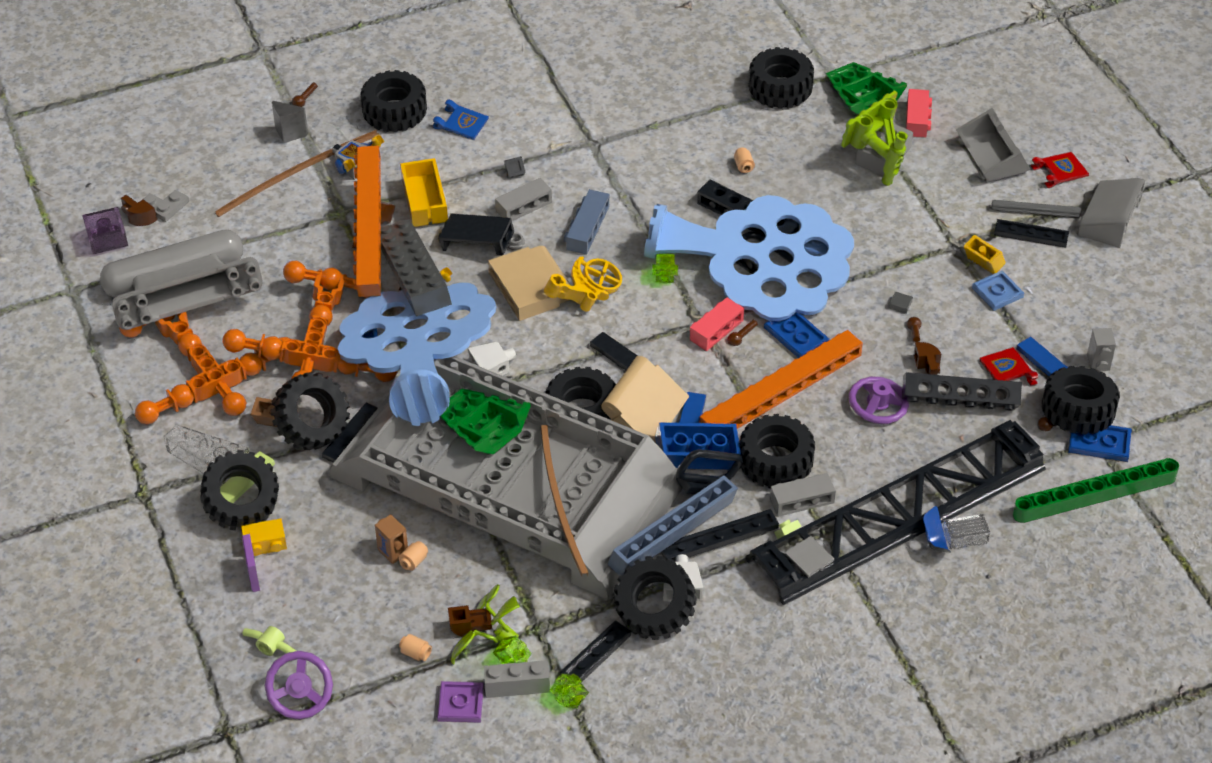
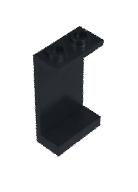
M451 213L448 220L445 221L442 232L439 233L438 241L441 243L443 251L447 250L451 241L493 244L496 255L503 256L514 234L512 219L508 217Z

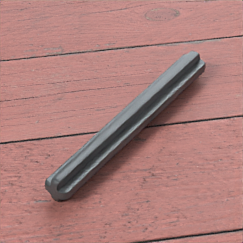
M992 200L991 209L996 211L1079 218L1081 215V208L1074 206Z

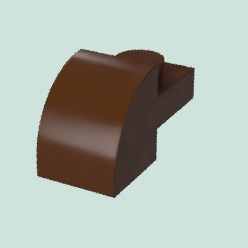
M128 195L121 197V208L128 216L130 224L134 226H147L157 221L155 208L144 199L137 203Z
M915 342L913 356L917 369L925 368L926 374H940L942 355L940 350L930 343Z
M469 605L448 608L450 629L454 634L463 637L469 631L492 630L491 614L486 608L469 610Z

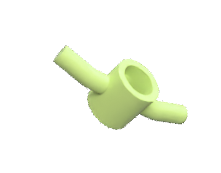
M269 626L264 633L245 628L242 632L243 636L257 639L256 646L265 655L272 656L277 649L284 653L297 651L283 642L285 636L276 627Z

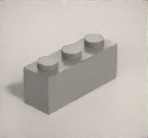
M538 178L495 198L496 212L501 217H508L514 221L552 203V189L541 178Z
M828 473L817 474L812 477L771 486L770 500L779 517L833 504L835 502L836 490Z
M548 660L484 666L486 698L550 693Z

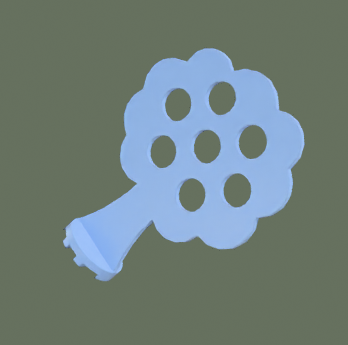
M766 195L758 197L750 202L746 210L725 212L717 220L716 230L686 221L668 212L667 205L657 204L654 206L653 217H651L644 257L656 259L658 254L685 253L713 257L709 265V275L716 285L723 288L726 298L728 297L739 304L744 310H753L761 318L769 321H781L788 319L795 312L804 315H814L821 312L827 304V293L835 292L845 286L850 274V266L846 259L850 257L854 250V238L846 228L833 223L830 215L824 209L806 203L793 205L787 199L779 196ZM785 218L793 219L799 223L801 229L795 234H785L778 230L776 224ZM755 227L761 229L765 233L766 238L759 243H750L743 239L741 233L746 228ZM811 240H818L827 246L828 252L822 256H813L805 251L804 244ZM774 250H785L792 254L793 262L786 266H779L770 260L769 255ZM740 259H750L757 264L758 270L754 274L743 275L738 273L733 265ZM812 272L819 276L821 284L815 288H805L797 282L796 278L800 273ZM768 281H777L785 287L786 292L781 297H769L762 292L761 286Z
M456 283L447 286L452 305L419 316L414 314L402 290L399 292H381V296L366 298L360 304L358 311L350 314L340 324L339 328L343 339L339 343L338 351L342 360L354 364L368 363L371 370L379 373H390L400 370V376L393 381L389 391V405L392 413L397 418L399 416L403 420L411 422L413 426H420V423L430 421L434 423L438 421L439 416L449 407V388L445 380L438 375L434 359L456 356L466 350L472 341L484 336L491 328L490 318L495 314L497 308L494 299L489 295L478 294V289L474 284ZM400 306L405 308L402 313L395 316L387 317L382 315L392 307ZM458 310L470 311L464 318L458 320L447 319V316L452 312ZM412 320H428L425 325L419 328H404ZM374 328L385 329V331L377 337H362V335L368 330ZM435 333H450L449 337L442 341H427V338ZM403 341L407 343L405 347L397 351L387 352L383 350L388 344Z

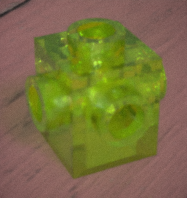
M656 254V264H652V275H656V283H674V276H678L675 254Z
M517 636L503 638L493 652L501 664L528 662L527 660L532 654L527 645Z
M561 674L555 679L554 685L550 689L555 696V700L566 708H578L589 693L583 686L582 680L575 674Z

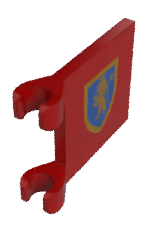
M1072 152L1045 158L1034 157L1032 159L1034 164L1030 165L1033 170H1038L1045 166L1051 173V175L1046 176L1048 182L1044 183L1047 188H1052L1058 183L1089 176L1088 171Z
M1014 347L980 357V362L994 380L1009 381L1026 376L1030 386L1038 384L1036 381L1038 378L1037 372L1031 370Z

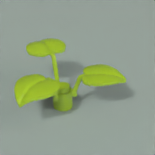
M496 584L481 599L476 608L483 609L485 607L494 617L491 624L499 623L493 631L496 634L495 637L477 630L469 631L459 640L452 651L451 663L453 665L455 664L456 657L476 635L493 640L495 643L501 641L508 648L518 638L519 635L501 619L509 612L520 607L516 597L512 596L508 599L497 614L490 607V601L498 593L500 585Z

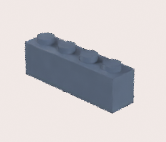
M589 189L587 195L583 196L581 207H578L576 211L575 220L572 219L570 230L564 236L566 250L588 254L610 207V194Z

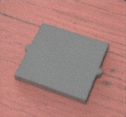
M811 536L800 543H796V546L785 552V556L808 578L819 570L823 571L825 566L834 561V558Z

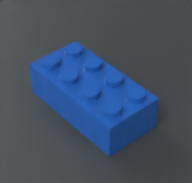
M659 422L655 434L656 444L666 454L675 468L679 467L689 453L698 449L741 455L736 424ZM699 457L693 460L687 469L729 470L735 461Z

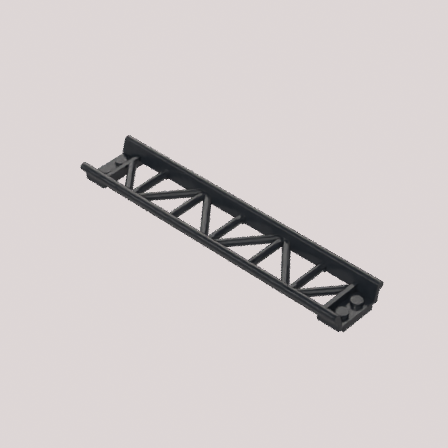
M1008 420L992 428L990 433L774 542L770 540L750 550V554L746 555L745 558L748 563L756 560L779 587L780 601L785 605L925 533L923 522L925 514L922 515L924 477L947 501L937 507L942 524L1045 471L1046 467L1043 464L1044 454L1039 450L1040 446L1016 421ZM991 440L995 441L994 476L970 452ZM1004 450L1018 466L1002 474ZM963 455L984 478L939 467ZM933 474L979 486L955 497ZM916 479L914 515L912 517L890 491ZM883 495L904 520L859 509V507ZM852 515L897 526L898 528L874 539L869 536ZM844 518L866 544L839 557ZM835 520L831 556L834 558V561L825 566L823 571L819 570L809 578L806 575L801 577L790 564L792 562L785 556V553L780 552L778 548L799 537L805 540L810 537L809 532Z

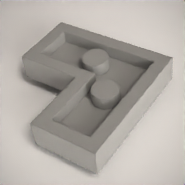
M177 190L170 193L164 200L151 193L143 198L155 208L156 217L165 222L189 202V197Z

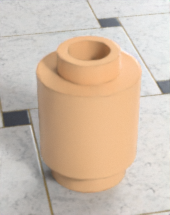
M744 147L738 148L735 151L734 160L738 170L741 173L752 171L755 163L750 151Z
M420 541L411 543L399 555L401 567L405 570H414L427 557L428 548Z
M412 634L403 636L399 643L401 653L417 661H426L432 651V646L427 641Z

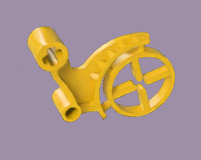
M580 256L573 264L571 270L574 286L566 284V280L562 275L553 274L544 287V293L550 298L558 297L573 300L580 304V308L583 311L588 312L597 299L607 300L609 294L618 290L622 283V275L619 269L607 260L595 258L585 262L584 257ZM581 264L584 266L582 272H581V268H580V265H581ZM600 265L603 266V268L600 272L590 266ZM607 269H609L615 275L616 278H613L609 275H606L604 278ZM589 274L597 278L601 275L598 284L590 278ZM603 280L614 285V287H603Z

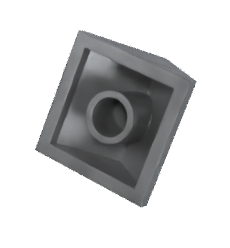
M272 101L275 129L283 143L306 137L308 135L305 108Z

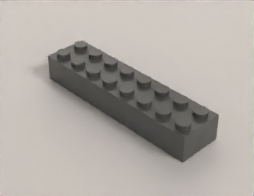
M400 220L395 224L382 226L381 250L414 314L419 316L452 305L447 285L411 220Z

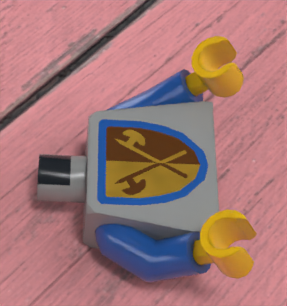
M376 135L369 143H359L351 140L344 146L336 144L332 152L335 154V166L338 173H346L355 180L354 168H357V165L354 162V154H357V147L379 146L380 148L381 144L385 142L382 136Z

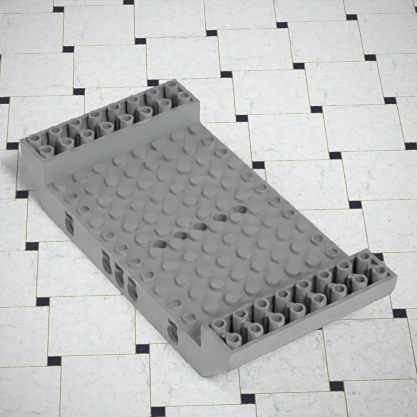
M455 356L445 359H434L438 375L448 385L449 397L463 388L482 392L487 397L496 395L501 400L514 399L519 404L528 402L531 407L521 433L495 454L475 451L440 417L434 423L432 421L420 423V426H413L411 422L403 420L399 416L397 418L391 411L388 395L330 468L329 477L356 490L364 492L368 485L373 482L571 569L573 585L607 600L613 593L615 585L619 584L617 580L619 575L608 566L612 551L663 517L683 489L677 481L676 471L678 468H675L666 454L648 435ZM541 425L548 426L550 452L557 487L572 535L588 570V576L585 573L581 577L558 518L547 476ZM524 436L530 437L529 439H521ZM515 449H519V450H520V451L517 452V453L511 452V450H515ZM503 463H510L509 466H501ZM495 476L500 477L498 480L490 479L491 477ZM484 490H489L490 492L487 493V494H484V492H482V491H484Z

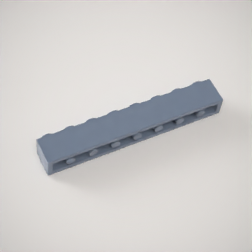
M723 475L612 551L608 566L618 575H624L626 573L624 569L628 565L630 567L634 566L635 560L640 559L644 561L646 556L654 557L730 505L738 488Z

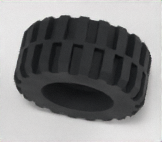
M775 47L774 49L769 48L765 52H760L752 59L749 66L748 87L753 97L757 101L759 100L761 104H767L771 108L778 107V109H783V107L792 108L794 105L798 106L806 101L812 93L814 66L810 59L806 58V55L802 52L799 53L798 50H790L787 47Z
M388 70L385 73H377L375 77H370L361 89L360 98L363 117L369 125L374 126L377 130L382 129L384 132L393 131V133L400 130L406 131L408 128L415 127L416 123L419 124L426 115L425 86L419 78L413 74L410 75L409 72H400L399 70L390 72ZM392 100H400V101H397V102H388V101H392Z
M1085 366L1063 367L1053 372L1047 378L1041 407L1046 418L1053 425H1058L1060 429L1064 431L1069 430L1070 433L1074 434L1076 432L1082 435H1087V433L1095 434L1107 429L1115 420L1120 392L1113 379L1106 377L1105 373L1098 372L1094 368L1088 369Z
M575 367L572 370L569 368L564 370V373L557 374L555 379L549 382L545 391L546 394L568 403L576 399L592 400L596 404L582 409L612 420L603 411L602 403L616 383L606 373L602 374L601 370H592L591 367Z
M312 372L300 374L283 384L275 393L276 397L273 398L271 403L274 406L271 409V416L275 418L272 420L273 426L278 427V435H283L285 437L284 441L287 444L294 443L293 447L297 449L303 447L304 450H312L313 448L316 450L339 438L342 435V431L346 429L348 423L345 421L350 418V413L347 412V409L350 408L349 402L345 401L347 396L345 392L340 391L339 388L341 386L337 382L334 384L331 377L326 376L323 378V374H313ZM299 396H311L321 405L324 420L320 428L306 425L299 417L297 411Z
M768 414L762 416L761 419L753 420L752 424L749 423L741 433L739 443L743 458L741 467L743 473L746 476L748 475L751 481H756L758 485L762 487L765 485L771 489V486L803 479L810 474L814 463L815 441L812 432L809 431L805 424H801L800 420L796 418L791 419L788 415L779 416V414H773V416H769ZM778 446L792 453L778 457L768 455L762 450L767 447Z
M237 450L236 454H232V451L225 452V457L221 455L216 457L215 462H210L207 466V471L202 476L200 499L205 513L210 514L209 518L213 522L218 520L219 526L223 528L225 525L230 526V530L236 531V527L266 521L269 514H272L279 491L278 477L276 472H272V465L270 463L265 464V458L262 456L257 458L255 453L249 451V454H244L243 450ZM231 477H245L255 483L259 494L251 503L244 505L233 504L222 496L220 492L221 484Z
M646 556L644 561L640 559L635 560L634 566L630 567L628 565L624 569L626 573L619 575L617 579L619 585L616 584L614 587L616 595L613 599L618 615L626 627L635 635L639 634L641 638L647 639L650 636L652 640H659V636H663L664 639L670 638V633L674 631L678 634L681 632L680 627L682 625L687 626L690 622L688 617H692L695 612L693 606L696 605L697 598L691 579L680 564L677 565L670 558L666 561L664 556H657L656 559H653L652 556ZM664 582L673 588L672 601L664 610L654 614H647L638 609V596L649 584Z

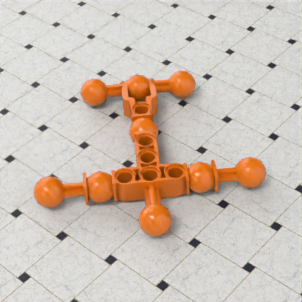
M297 260L286 263L283 268L284 278L292 284L299 283L304 279L315 281L313 289L315 307L309 313L310 322L305 340H286L284 338L282 341L276 336L265 338V334H263L260 341L246 338V335L238 329L226 331L222 338L223 346L232 353L240 352L247 348L259 351L258 358H261L262 355L269 360L280 358V362L283 361L289 365L300 366V371L295 372L292 378L300 374L312 372V369L325 372L334 371L335 373L338 369L345 375L355 373V377H358L359 370L374 373L378 380L389 382L398 373V371L390 373L374 372L369 368L368 363H347L341 359L338 349L323 345L327 326L333 320L332 310L335 305L340 304L344 287L354 289V278L347 277L346 274H342L335 268L319 269L318 271L308 270Z
M186 312L176 314L179 318L178 322H171L175 315L155 321V325L164 337H170L178 345L180 352L188 357L198 375L192 377L190 381L187 380L186 385H176L172 388L171 392L167 389V397L156 403L149 400L141 401L135 408L137 421L146 425L153 424L158 419L159 413L170 407L175 412H179L178 408H186L193 401L197 403L218 393L223 398L222 408L225 413L230 416L242 414L246 409V399L242 394L232 392L230 388L241 383L243 379L246 380L247 376L257 375L261 369L266 371L265 363L271 360L263 355L261 358H258L259 351L254 350V353H245L240 359L237 357L219 365L207 348L202 345L200 337L193 334L191 328L189 329ZM145 325L129 330L119 327V330L125 337L132 338L137 337ZM279 337V339H281L282 341L284 340V338H286V340L290 339L288 337Z

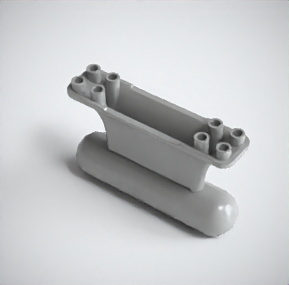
M231 230L216 231L110 262L103 267L100 273V285L104 292L114 298L112 307L116 322L124 330L258 291L263 284L259 264L255 258L246 257L240 259L243 255V243L241 238Z

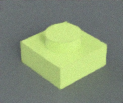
M790 520L779 524L780 529L774 533L777 539L800 528L801 525L798 520L792 523Z

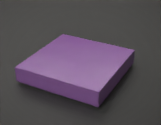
M246 534L242 537L251 589L253 592L260 591L255 558L250 534Z
M441 681L438 721L481 723L484 682Z

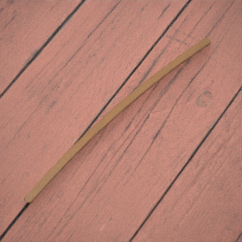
M374 130L352 140L363 143L379 135V133H377V130ZM329 149L295 165L215 211L218 217L222 216L274 184L335 154L332 152V149Z
M541 425L547 476L558 518L581 577L585 573L588 576V570L572 535L557 487L550 452L548 426Z

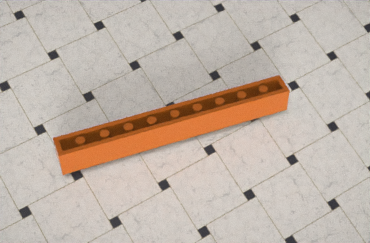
M379 146L357 147V154H354V162L357 165V168H354L355 179L357 178V181H354V190L357 192V195H354V205H357V208H354V219H357V222H354V233H357V236H354L353 240L354 247H357V250H353L354 261H356V264H353V272L356 275V279H353L354 290H357L358 297L381 296V155Z
M849 330L839 333L831 340L823 342L814 350L808 351L802 357L794 359L785 367L779 368L773 374L765 376L756 384L750 385L744 391L733 395L727 401L721 402L715 408L704 412L700 416V423L736 424L738 429L860 357L863 343Z

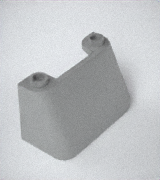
M993 108L956 129L959 134L956 138L961 146L965 144L980 169L978 173L982 180H997L1023 174L1030 170L1021 151L1010 138Z
M1129 178L1101 180L1099 184L1096 183L1090 204L1084 216L1078 220V235L1120 248L1135 207H1139L1145 180Z

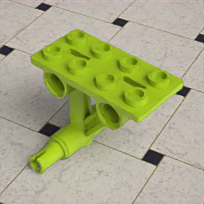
M896 91L886 94L882 100L874 102L869 109L861 111L856 118H851L846 123V130L842 136L843 140L841 143L843 148L851 144L856 149H863L869 145L886 159L883 167L884 175L881 180L886 186H890L893 183L894 176L899 172L906 151L905 142L908 138V135L903 131H899L895 135L893 118L898 105ZM877 131L884 132L886 143L877 136Z

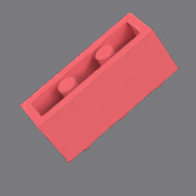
M908 90L906 129L913 132V137L926 138L927 131L931 130V120L928 119H931L932 109H929L932 107V97H929V90Z
M728 297L725 298L722 302L717 303L711 311L706 312L700 320L691 325L690 341L708 351L743 322L744 308Z

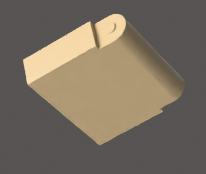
M537 246L531 249L526 247L488 260L490 276L519 321L558 308L561 303L569 301V299L558 297L550 298L544 293V287L553 274L562 275L566 280V284L571 285L545 246Z
M637 356L602 403V409L612 419L611 421L646 434L655 442V434L659 422L671 423L689 398V395L658 364L654 366L647 358Z

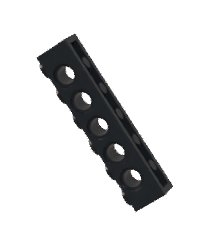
M711 179L698 190L697 204L719 215H723L731 210H746L750 202L753 201ZM785 218L776 224L778 230L785 234H795L799 231V223L793 219ZM755 227L747 228L751 231L759 232L766 236L761 229Z
M906 372L903 375L902 399H907V402L914 403L919 402V400H926L928 404L945 402V405L956 406L957 403L965 404V407L984 405L985 409L1003 407V410L1014 411L1015 408L1021 405L1022 382ZM919 385H925L928 390L927 393L920 392ZM939 386H943L946 389V395L938 392ZM963 388L966 392V396H960L957 392V389ZM977 390L984 391L985 398L978 397ZM996 391L1004 394V400L996 397Z

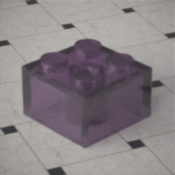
M118 207L82 215L92 254L128 246L126 232Z

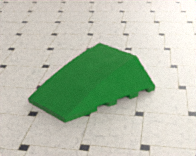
M855 62L826 73L827 79L850 110L858 115L861 111L869 109L874 102H879L886 94H890L893 91L897 92L896 101H898L907 87L905 82L897 83L895 78H885L882 76V73H873L870 68Z
M462 388L450 397L449 407L439 417L475 451L495 454L521 433L531 405L528 402L519 404L516 400L510 398L507 401L501 400L496 395L487 397L482 392Z

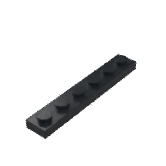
M768 509L684 536L661 551V554L666 561L670 558L676 562V556L681 554L689 558L778 529L779 522L772 510Z

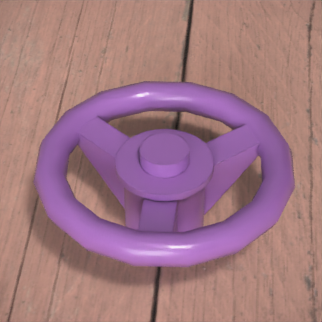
M870 376L860 379L852 385L848 394L849 403L854 412L864 420L875 424L896 422L907 413L909 407L907 399H902V387L893 380L884 377ZM862 386L870 393L867 397L868 406L866 410H863L856 400V394ZM890 404L901 406L896 414L890 416L873 415L876 410H884Z
M294 651L285 653L273 662L267 671L264 686L267 700L275 711L287 718L300 720L313 717L325 708L331 698L333 681L331 671L322 659L313 653ZM297 660L296 673L288 677L286 686L274 691V677L279 668L288 661ZM307 661L317 666L323 675L325 686L322 696L312 687V680L307 675ZM288 694L294 698L307 696L316 704L310 709L296 711L286 708L280 704L278 699Z

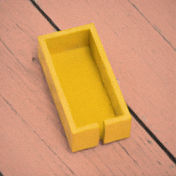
M435 158L400 163L402 183L413 226L429 225V222H432V224L443 223L448 220L447 204Z

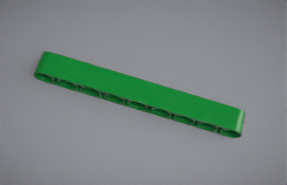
M1166 458L1021 496L1015 501L1013 518L1017 522L1026 523L1170 485L1176 480L1179 463L1172 458Z

